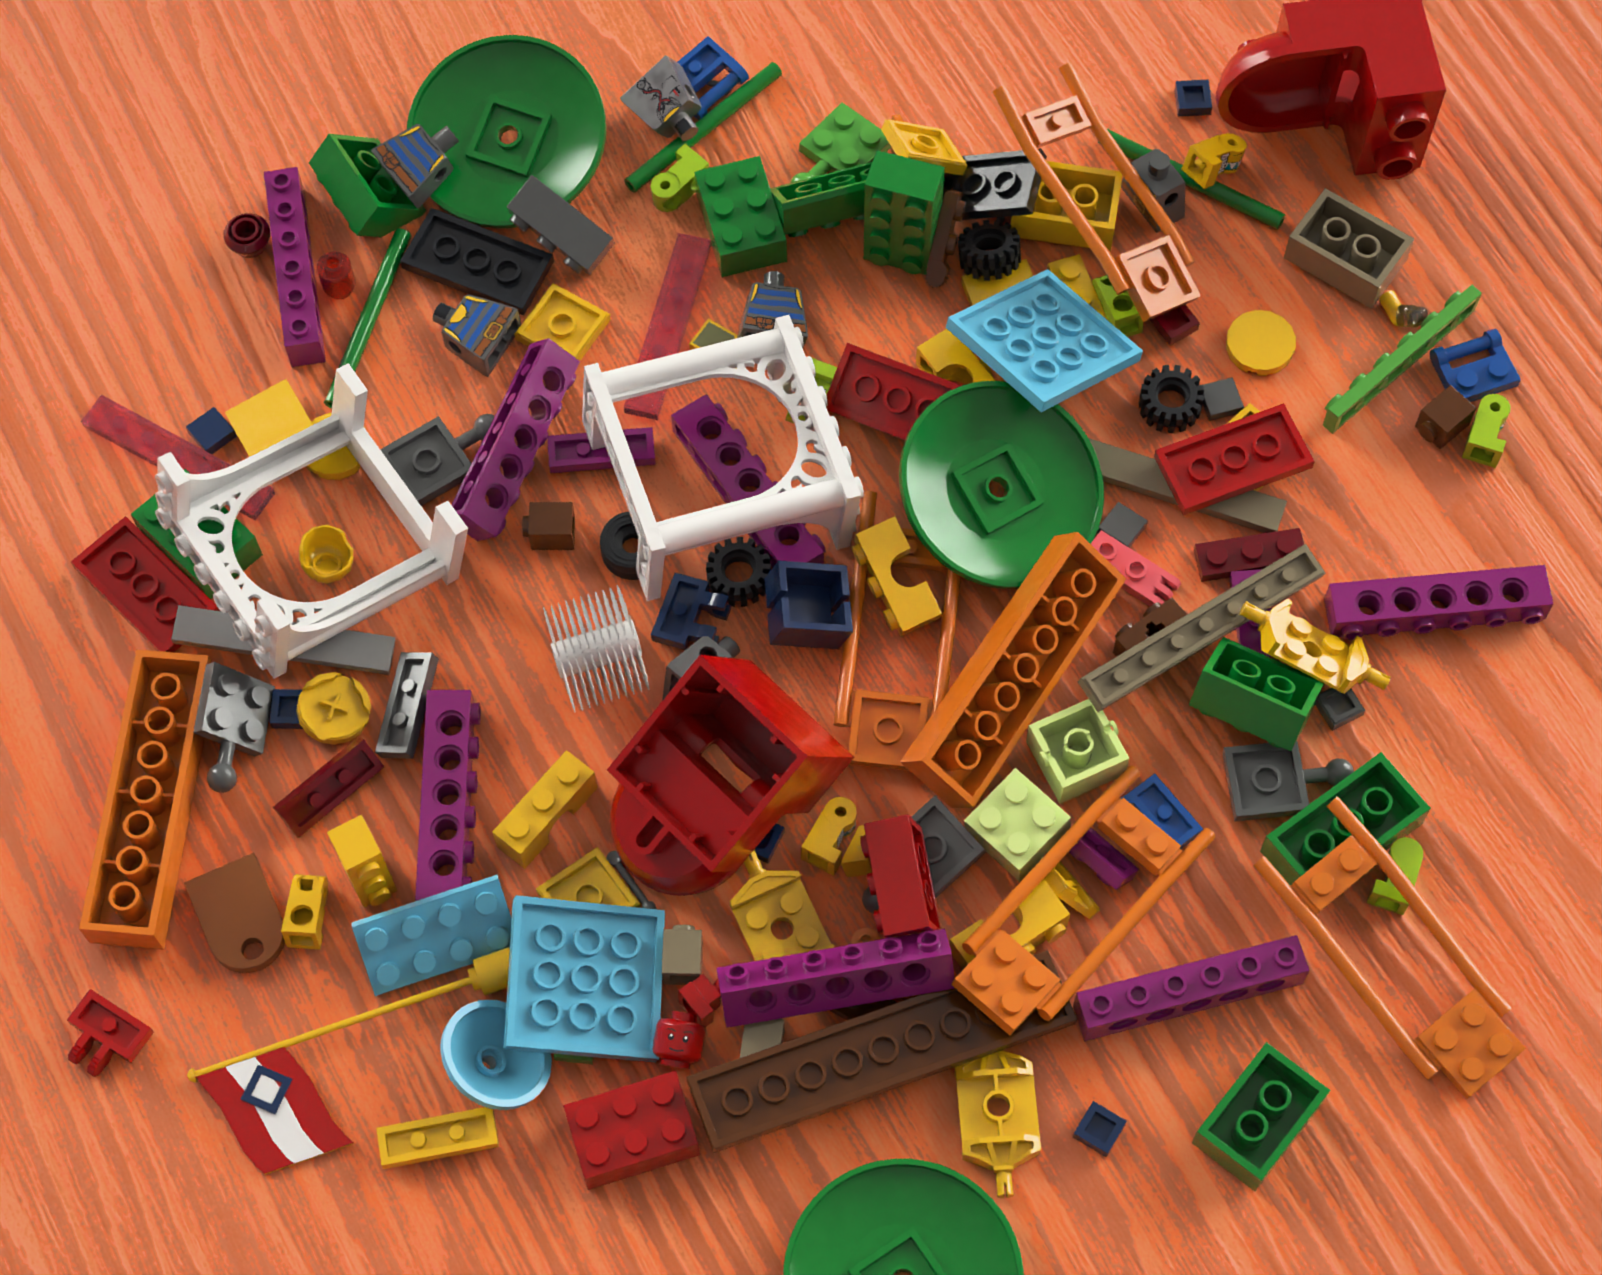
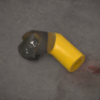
M1394 291L1385 292L1379 297L1382 307L1395 326L1415 328L1420 326L1428 316L1426 308L1422 306L1401 304Z

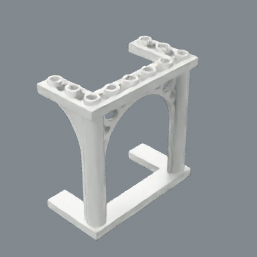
M789 315L776 318L774 329L605 372H601L598 363L584 366L582 423L592 450L606 447L638 534L636 573L646 601L661 598L664 558L666 555L763 529L793 523L818 524L829 529L836 550L850 547L853 532L856 531V517L860 514V499L864 497L863 485L858 476H853L850 468L852 465L850 452L846 446H841L838 438L839 426L835 416H829L826 408L827 396L823 386H817L814 378L816 373L813 360L810 356H805L801 330L799 327L793 326ZM755 363L758 364L756 372H750L746 369V367H754ZM765 370L768 371L767 374L769 379L765 376ZM725 377L754 383L769 391L777 398L778 402H781L786 407L795 424L798 448L791 468L775 486L750 498L656 522L615 411L614 402L704 379ZM804 415L806 421L799 420L798 416ZM813 443L814 450L817 453L809 452L806 445ZM806 462L817 463L825 469L826 474L823 477L809 476L802 470L801 465ZM798 479L801 484L792 488L791 482Z
M349 364L336 369L332 414L330 417L241 462L211 473L189 474L184 472L171 452L157 458L155 480L158 485V492L155 493V497L158 502V509L155 510V514L159 523L165 530L170 528L176 537L174 541L183 557H190L195 565L194 571L199 581L203 585L208 584L214 592L213 598L222 613L228 612L234 621L233 628L239 639L243 642L248 641L253 648L252 654L257 665L262 670L267 669L273 679L287 672V661L442 578L445 584L448 585L459 579L468 527L449 501L435 507L433 522L364 428L368 390ZM347 446L422 552L346 593L328 600L297 602L279 598L264 591L247 577L234 554L232 530L239 511L259 490ZM228 505L230 511L226 514L220 511L221 508ZM203 520H215L223 525L224 530L218 534H208L201 531L198 524ZM220 543L224 551L216 553V547L212 544ZM237 573L240 577L234 579L231 574ZM253 597L259 599L257 601V611L255 610L254 602L249 601ZM294 612H301L305 615V617H297V623L292 625Z

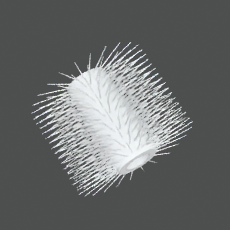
M618 585L617 592L625 617L624 621H622L621 612H619L617 600H615L612 589L610 588V594L618 623L613 618L608 598H606V594L602 589L604 604L611 623L610 626L607 625L606 616H604L602 605L595 592L603 628L600 627L597 614L588 594L589 607L596 630H593L584 601L580 596L589 632L585 631L578 607L573 598V605L581 630V634L578 635L570 608L565 600L574 636H570L561 606L558 603L567 639L562 637L557 618L551 606L560 640L557 642L553 635L546 610L543 607L552 639L550 645L560 678H563L574 712L576 711L567 681L568 676H571L576 696L583 711L580 693L574 677L575 674H578L589 708H591L582 672L586 673L593 698L598 706L589 672L591 669L594 672L596 684L604 704L603 689L596 670L598 667H600L605 687L611 700L613 698L604 668L605 665L609 669L614 689L620 699L616 677L611 666L612 663H615L616 672H618L620 683L625 696H627L625 680L619 661L623 663L628 683L633 694H635L630 675L631 672L626 661L628 658L637 685L642 693L634 656L638 660L643 680L647 684L646 687L650 690L645 671L646 668H644L645 665L641 657L642 649Z

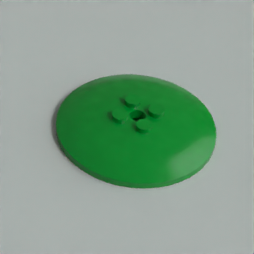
M501 35L481 39L465 45L450 54L430 72L418 89L407 121V129L420 124L430 137L434 136L445 126L456 136L459 142L444 153L454 169L431 194L430 198L450 215L487 228L517 227L509 220L512 215L509 213L507 205L531 175L570 204L588 185L597 170L604 151L607 129L606 113L602 98L595 82L584 66L575 57L557 45L542 39L522 35ZM514 130L518 132V137L513 143L504 144L501 142V137L506 131Z
M974 382L957 387L940 396L917 418L905 439L899 464L900 494L904 510L915 534L926 549L941 564L969 581L991 588L1018 589L1054 536L1079 532L1091 544L1098 531L1104 506V484L1100 464L1089 438L1075 419L1059 404L1040 412L1007 382ZM990 481H996L1002 485L1004 489L1003 497H996L990 492Z
M889 1159L865 1164L846 1172L824 1187L811 1200L798 1219L789 1239L783 1268V1275H895L899 1272H906L910 1275H1024L1021 1252L1016 1236L1004 1213L994 1200L981 1187L962 1174L936 1163L916 1159Z

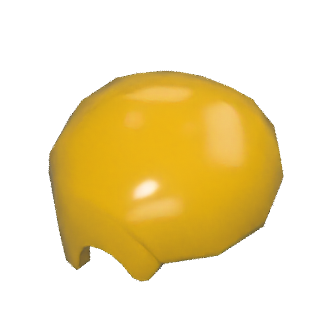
M329 525L312 527L302 536L299 546V561L301 568L310 579L320 583H331L341 580L351 571L354 552L343 530Z

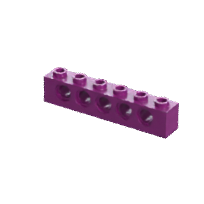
M298 167L264 172L285 350L291 367L326 362L303 183Z
M550 338L530 344L451 504L468 527L467 534L476 541L494 538L504 529L508 510L518 500L521 483L524 477L533 469L535 463L533 460L538 448L547 440L549 434L547 429L552 419L561 411V400L566 390L573 385L576 379L575 371L580 361ZM528 407H529L530 410H531L532 417H531L530 414H529ZM514 436H515L516 439H517L518 446L516 445V443H515V441H514ZM500 465H501L502 468H503V475L501 474V471H500ZM486 495L489 498V505L487 504L485 499Z
M707 394L671 414L674 434L725 504L759 495L778 483L777 481L771 482L765 474L767 470L761 458L757 454L751 455L746 448L747 442L741 431L737 428L735 430L731 428L727 422L728 416L719 403L714 404ZM709 434H715L719 436L716 439L712 440L704 438ZM735 460L738 462L737 464L732 466L723 464L725 461ZM747 486H754L758 488L753 492H746L742 490ZM806 523L779 525L748 533L750 538L755 540L756 546L761 544L764 547V552L768 553L772 568L778 560L824 564L825 546L818 535H811L805 528ZM785 539L797 541L794 545H784L781 542Z
M1545 565L1330 583L1324 597L1330 634L1342 637L1345 640H1354L1356 635L1362 637L1369 634L1389 637L1404 631L1425 634L1438 628H1450L1451 630L1459 631L1473 625L1484 624L1487 627L1494 628L1503 626L1507 622L1522 621L1523 624H1535L1546 619L1553 606ZM1503 595H1511L1517 602H1510ZM1467 598H1475L1481 605H1474ZM1431 601H1439L1446 608H1437ZM1403 604L1407 606L1410 611H1401L1395 605ZM1367 607L1374 612V614L1367 615L1363 613L1359 608Z
M427 690L415 901L473 883L472 877H467V864L474 863V842L469 841V828H475L476 808L475 806H470L471 793H477L478 787L477 771H472V759L479 758V738L474 737V725H480L481 707L480 703L474 702L471 690ZM458 726L462 728L456 735L449 736L444 734L450 727ZM456 760L460 762L453 770L443 769L444 764L448 761ZM447 795L458 796L456 802L451 805L441 804L442 799ZM452 829L457 831L452 839H439L440 834L445 830ZM444 865L455 866L454 871L447 876L437 874L439 868Z
M945 928L716 968L726 1028L954 989L951 985L954 981L952 953Z
M1298 935L1080 991L1076 993L1073 1007L1083 1039L1088 1041L1298 986L1304 983L1310 970Z

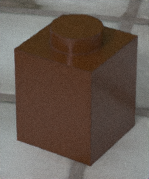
M1450 385L1421 409L1415 427L1426 441L1433 442L1441 449L1470 425L1476 407Z
M572 502L529 503V516H523L522 531L523 537H529L532 550H574L575 513Z

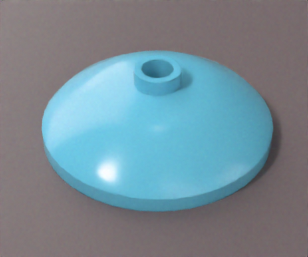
M479 1000L460 1008L446 1024L440 1044L444 1069L454 1086L468 1099L481 1106L496 1110H510L522 1107L535 1099L546 1086L551 1073V1053L503 1049L506 1002ZM482 1062H486L490 1066V1069L485 1067Z

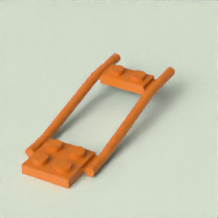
M1068 62L1062 65L1059 70L1073 96L1027 112L1023 116H1020L1005 85L994 89L992 92L1024 154L1101 263L1116 294L1128 292L1142 321L1150 320L1199 298L1201 295L1186 268L1195 261L1179 230L1102 123L1072 63ZM1090 128L1165 237L1122 253L1114 258L1038 148L1084 132Z
M864 491L858 533L872 527L874 524L877 493L874 491ZM901 528L911 549L908 555L896 560L891 566L937 571L947 570L933 699L922 696L858 689L856 691L852 690L868 573L866 564L860 566L855 558L849 600L851 604L853 633L843 645L833 725L837 727H851L848 752L855 758L850 764L908 770L900 761L949 689L961 576L941 564L921 543L913 529Z
M1130 765L1100 795L991 915L962 944L964 951L969 955H974L975 958L956 976L951 985L1010 1036L1035 1009L1044 1020L1050 1021L1174 882L1216 838L1215 833L1211 829L1204 828L1182 851L1180 849L1181 845L1125 798L1120 799L1119 797L1140 777V771L1133 765ZM1096 822L1098 829L1154 876L1158 874L1159 877L1071 976L1061 984L1060 978L1003 929L999 931L998 928Z
M1336 797L1327 805V808L1350 832L1351 836L1291 885L1265 856L1256 862L1253 867L1306 926L1399 1048L1428 1080L1441 1070L1459 1092L1468 1099L1526 1049L1500 1019L1512 1007L1484 977L1390 854L1343 801ZM1377 864L1474 987L1471 992L1414 1040L1317 917L1318 913Z

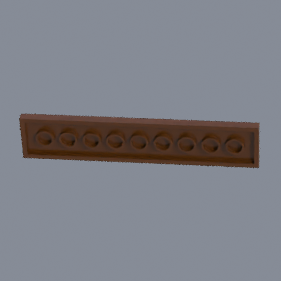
M1048 950L1033 955L1059 978ZM954 988L921 994L687 1076V1084L712 1151L716 1153L1075 1025L1078 1019L1070 1001L1050 1021L1044 1020L1035 1009L1010 1036Z

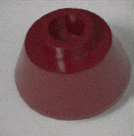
M240 214L226 224L223 232L224 241L228 248L245 258H253L265 250L270 238V227L267 221L257 214Z

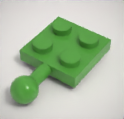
M841 103L799 143V151L817 164L808 173L801 172L796 174L790 183L824 175L827 172L831 173L873 162L876 150L887 152L891 145L879 127L844 103Z

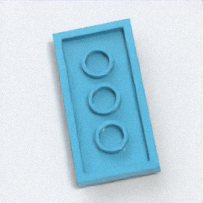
M494 875L351 922V926L373 992L377 996L473 964L472 959L510 947L512 918L498 875Z

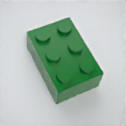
M760 156L694 171L697 199L721 277L787 262V239Z
M154 494L131 513L136 526L210 599L213 598L214 592L208 584L203 585L197 578L194 571L195 565L190 557H183L174 541L176 537L170 528L165 530L159 523L155 514V510L158 509V502ZM224 506L220 510L224 514L229 512ZM236 518L232 530V546L237 562L244 571L263 554L256 537ZM203 520L198 524L199 529L208 534H218L224 530L223 525L215 520ZM220 543L212 544L216 547V553L224 551ZM237 573L231 574L234 579L239 576Z
M1222 637L1202 670L1189 706L1198 709L1206 716L1216 717L1227 722L1239 731L1249 732L1258 736L1274 747L1292 751L1311 715L1324 683L1286 664Z
M1266 1042L1197 1130L1192 1144L1253 1191H1256L1323 1104L1331 1090Z

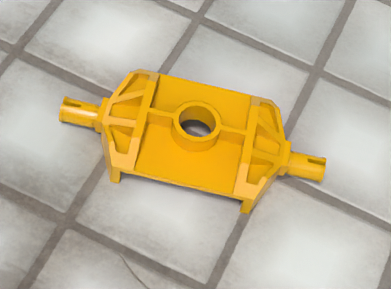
M1289 599L1272 608L1270 612H1264L1260 608L1248 603V601L1243 604L1239 615L1259 624L1257 630L1260 631L1261 651L1343 694L1355 684H1361L1364 680L1381 688V690H1385L1389 684L1391 676L1371 668V665L1368 664L1369 658L1361 637L1356 635L1349 645L1339 637L1314 627L1305 619L1293 616L1289 613L1292 601Z
M754 849L744 861L750 874L748 881L732 898L730 908L755 961L834 948L835 946L831 944L805 890L800 872L766 871V869H763ZM782 920L790 923L793 929L792 935L787 939L776 938L771 932V927L775 922Z
M999 1051L957 1066L954 1073L957 1085L962 1160L993 1171L996 1174L997 1197L1004 1198L1005 1186L1006 1198L1014 1196L1011 1172H1013L1014 1168L1040 1155L1041 1143L1033 1064L1021 1055ZM993 1098H1002L1008 1103L1009 1111L1004 1116H994L988 1111L987 1103Z

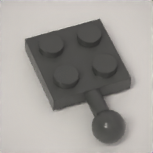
M492 414L479 416L475 420L472 429L455 439L438 416L380 450L418 503L423 506L463 482L472 464L463 450L480 440L483 441L495 416Z
M216 662L207 664L205 668L193 733L220 743L217 764L208 771L207 783L212 790L224 793L230 791L237 782V774L232 767L235 749L254 757L263 754L271 711L272 694L275 686Z
M1297 741L1292 751L1274 747L1269 743L1224 747L1222 752L1234 822L1294 816L1309 805L1306 784L1328 782L1334 787L1354 772L1351 763L1342 758L1331 760L1326 767L1303 769Z
M934 796L912 818L922 827L936 898L980 859L986 851L945 805ZM868 887L863 893L862 902L866 910L874 914V910L879 909L877 895L872 896Z

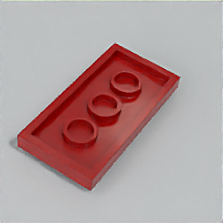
M847 343L827 394L826 408L830 412L905 440L917 418L931 403L948 391L962 385Z
M1284 403L1159 448L1154 453V458L1183 515L1311 469L1315 462Z
M126 516L71 561L73 567L157 651L174 653L182 646L181 644H174L171 640L178 605L220 611L217 605Z

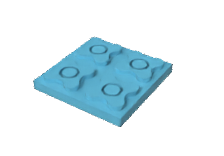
M1048 269L948 317L946 328L1040 412L1139 362L1143 353L1140 347Z
M515 895L512 905L503 1049L656 1062L659 1057L653 1053V1042L657 1022L661 1019L665 910Z

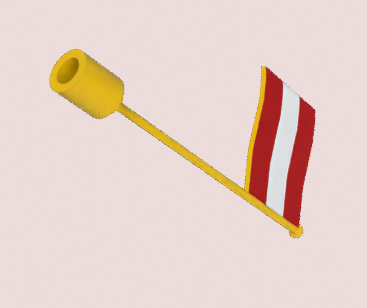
M510 947L472 959L474 967L468 969L469 977L196 1071L194 1068H191L188 1071L187 1077L193 1083L199 1081L221 1108L243 1152L265 1175L355 1144L333 1121L311 1078L286 1048L472 984L474 991L482 989L484 996L506 989L508 984ZM257 1065L292 1079L276 1115L241 1100ZM261 1074L252 1096L272 1104L282 1083Z

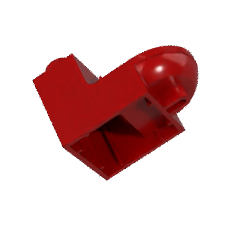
M1308 0L1284 3L1276 33L1245 41L1238 47V52L1229 60L1221 73L1216 91V102L1219 114L1227 124L1247 132L1271 133L1320 126L1328 129L1329 125H1338L1344 132L1355 176L1377 173L1382 179L1395 180L1403 178L1415 171L1416 168L1421 167L1446 93V86L1422 0Z
M699 655L607 769L620 783L613 798L610 814L613 843L628 871L647 887L657 892L674 896L695 895L707 892L723 884L738 870L785 814L809 813L855 757L751 660ZM716 744L739 770L754 781L740 793L701 756L707 747Z

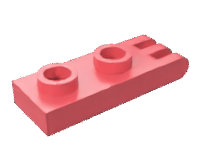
M1102 530L1091 542V545L1126 578L1121 589L1150 607L1157 602L1162 605L1164 603L1163 600L1167 601L1173 596V592L1170 589L1176 591L1181 585L1178 578Z

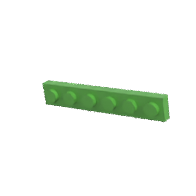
M1470 285L1462 293L1456 291L1446 301L1443 310L1439 313L1435 311L1430 313L1422 322L1421 329L1415 334L1412 332L1407 333L1400 340L1397 349L1392 354L1384 353L1375 362L1374 369L1370 373L1358 375L1349 386L1350 390L1343 396L1337 394L1328 402L1325 407L1327 413L1323 426L1332 434L1335 433L1476 310L1482 293L1473 285Z

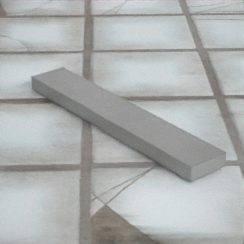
M178 605L171 638L174 644L253 655V648L248 641L243 642L237 636L233 628L234 621L228 612L222 613L221 611ZM344 630L290 661L390 675L396 640L395 637Z

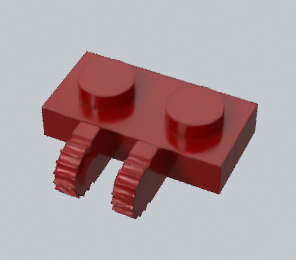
M89 989L67 1019L70 1025L83 1032L70 1050L67 1058L73 1064H79L91 1050L94 1040L102 1046L91 1059L86 1070L87 1073L96 1077L101 1074L111 1061L113 1052L129 1063H132L154 1031L148 1025Z

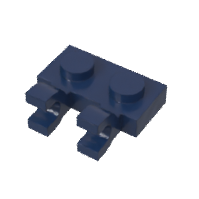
M675 573L651 632L652 641L683 650L687 649L690 641L695 643L703 636H708L718 643L719 636L715 635L717 628L706 624H698L697 621L702 610L716 618L727 621L731 611V605L727 604L729 596L709 592L710 585L708 581Z

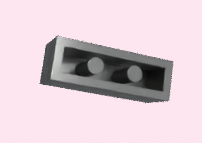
M533 175L529 177L507 205V209L512 215L509 220L523 232H526L528 228L539 236L536 241L550 253H553L555 249L566 257L563 262L577 274H580L583 270L588 275H591L615 244L613 237Z

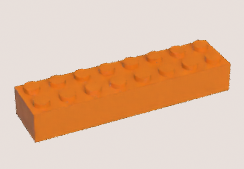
M1079 532L1053 537L900 761L951 808L975 807L1126 581V578Z
M136 649L79 930L89 943L164 950L205 737L194 734L193 731L205 668L207 664L212 663L209 655Z

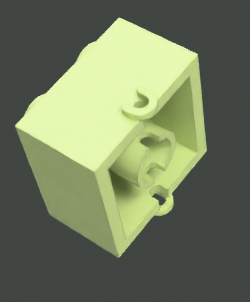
M1089 699L1030 724L1028 727L1026 743L1059 804L1117 779L1127 769L1130 759L1117 736L1119 731L1116 723L1113 720L1109 721L1103 710L1097 712Z
M1015 768L964 820V826L985 851L1020 882L1071 827V817Z

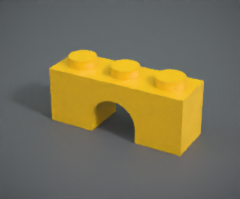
M945 329L917 347L916 365L924 372L948 381L962 382L965 385L981 381H995L990 367L983 360L979 361L972 351L948 329Z
M896 517L889 518L857 533L854 539L856 545L851 547L853 554L860 566L866 564L871 575L867 579L868 585L874 597H881L887 610L883 611V615L890 630L897 629L900 637L940 619L942 612L927 581L914 587H904L898 584L891 575V565L896 560L908 555L911 549Z
M566 750L492 831L497 848L526 869L549 843V832L559 817L566 811H570L574 815L596 791L598 786L595 772Z
M362 815L327 832L363 908L370 904L372 906L382 904L391 897L392 893L397 891L382 853Z
M1044 879L1013 912V915L1020 924V928L1010 936L1033 955L1036 952V946L1045 940L1048 943H1052L1066 933L1070 913ZM982 919L950 939L952 956L962 970L975 958L974 955H969L964 951L962 944L983 923Z

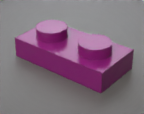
M1092 828L1069 851L1074 858L1085 862L1092 868L1103 883L1112 886L1116 890L1130 882L1140 870Z

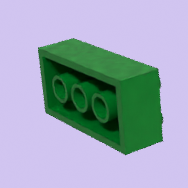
M876 150L865 182L863 259L879 266L888 265L900 268L910 274H927L926 269L942 207L945 167Z
M1382 752L1265 837L1260 852L1289 885L1293 884L1294 881L1351 836L1350 832L1327 808V805L1336 797L1343 801L1386 851L1391 848L1397 839L1406 837L1423 824L1431 809L1430 806Z

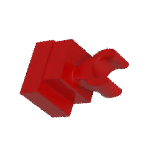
M702 974L678 990V1002L687 1013L695 1015V1023L702 1024L704 1027L713 1022L714 1010L720 1007L721 993L718 979L712 985L708 978Z

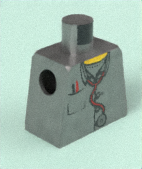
M666 55L620 97L621 101L647 125L666 138H670L677 133L682 141H687L698 132V127L691 118L701 110L702 105L683 67Z

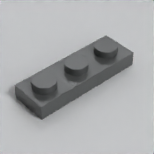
M401 652L375 749V753L381 758H414L426 711L427 690L432 688L439 660L432 652Z

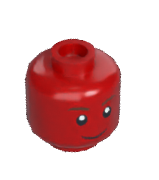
M673 1011L671 1018H662L657 1022L653 1053L660 1058L659 1064L690 1069L691 1063H697L701 1060L706 1029L702 1024L694 1022V1014Z

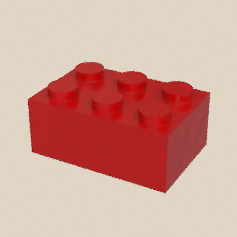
M909 814L865 823V835L860 837L864 857L870 858L872 872L867 873V881L871 895H877L879 909L874 910V919L878 932H883L884 936L888 938L941 929L922 827Z
M676 1071L563 1105L588 1190L700 1155L698 1141Z

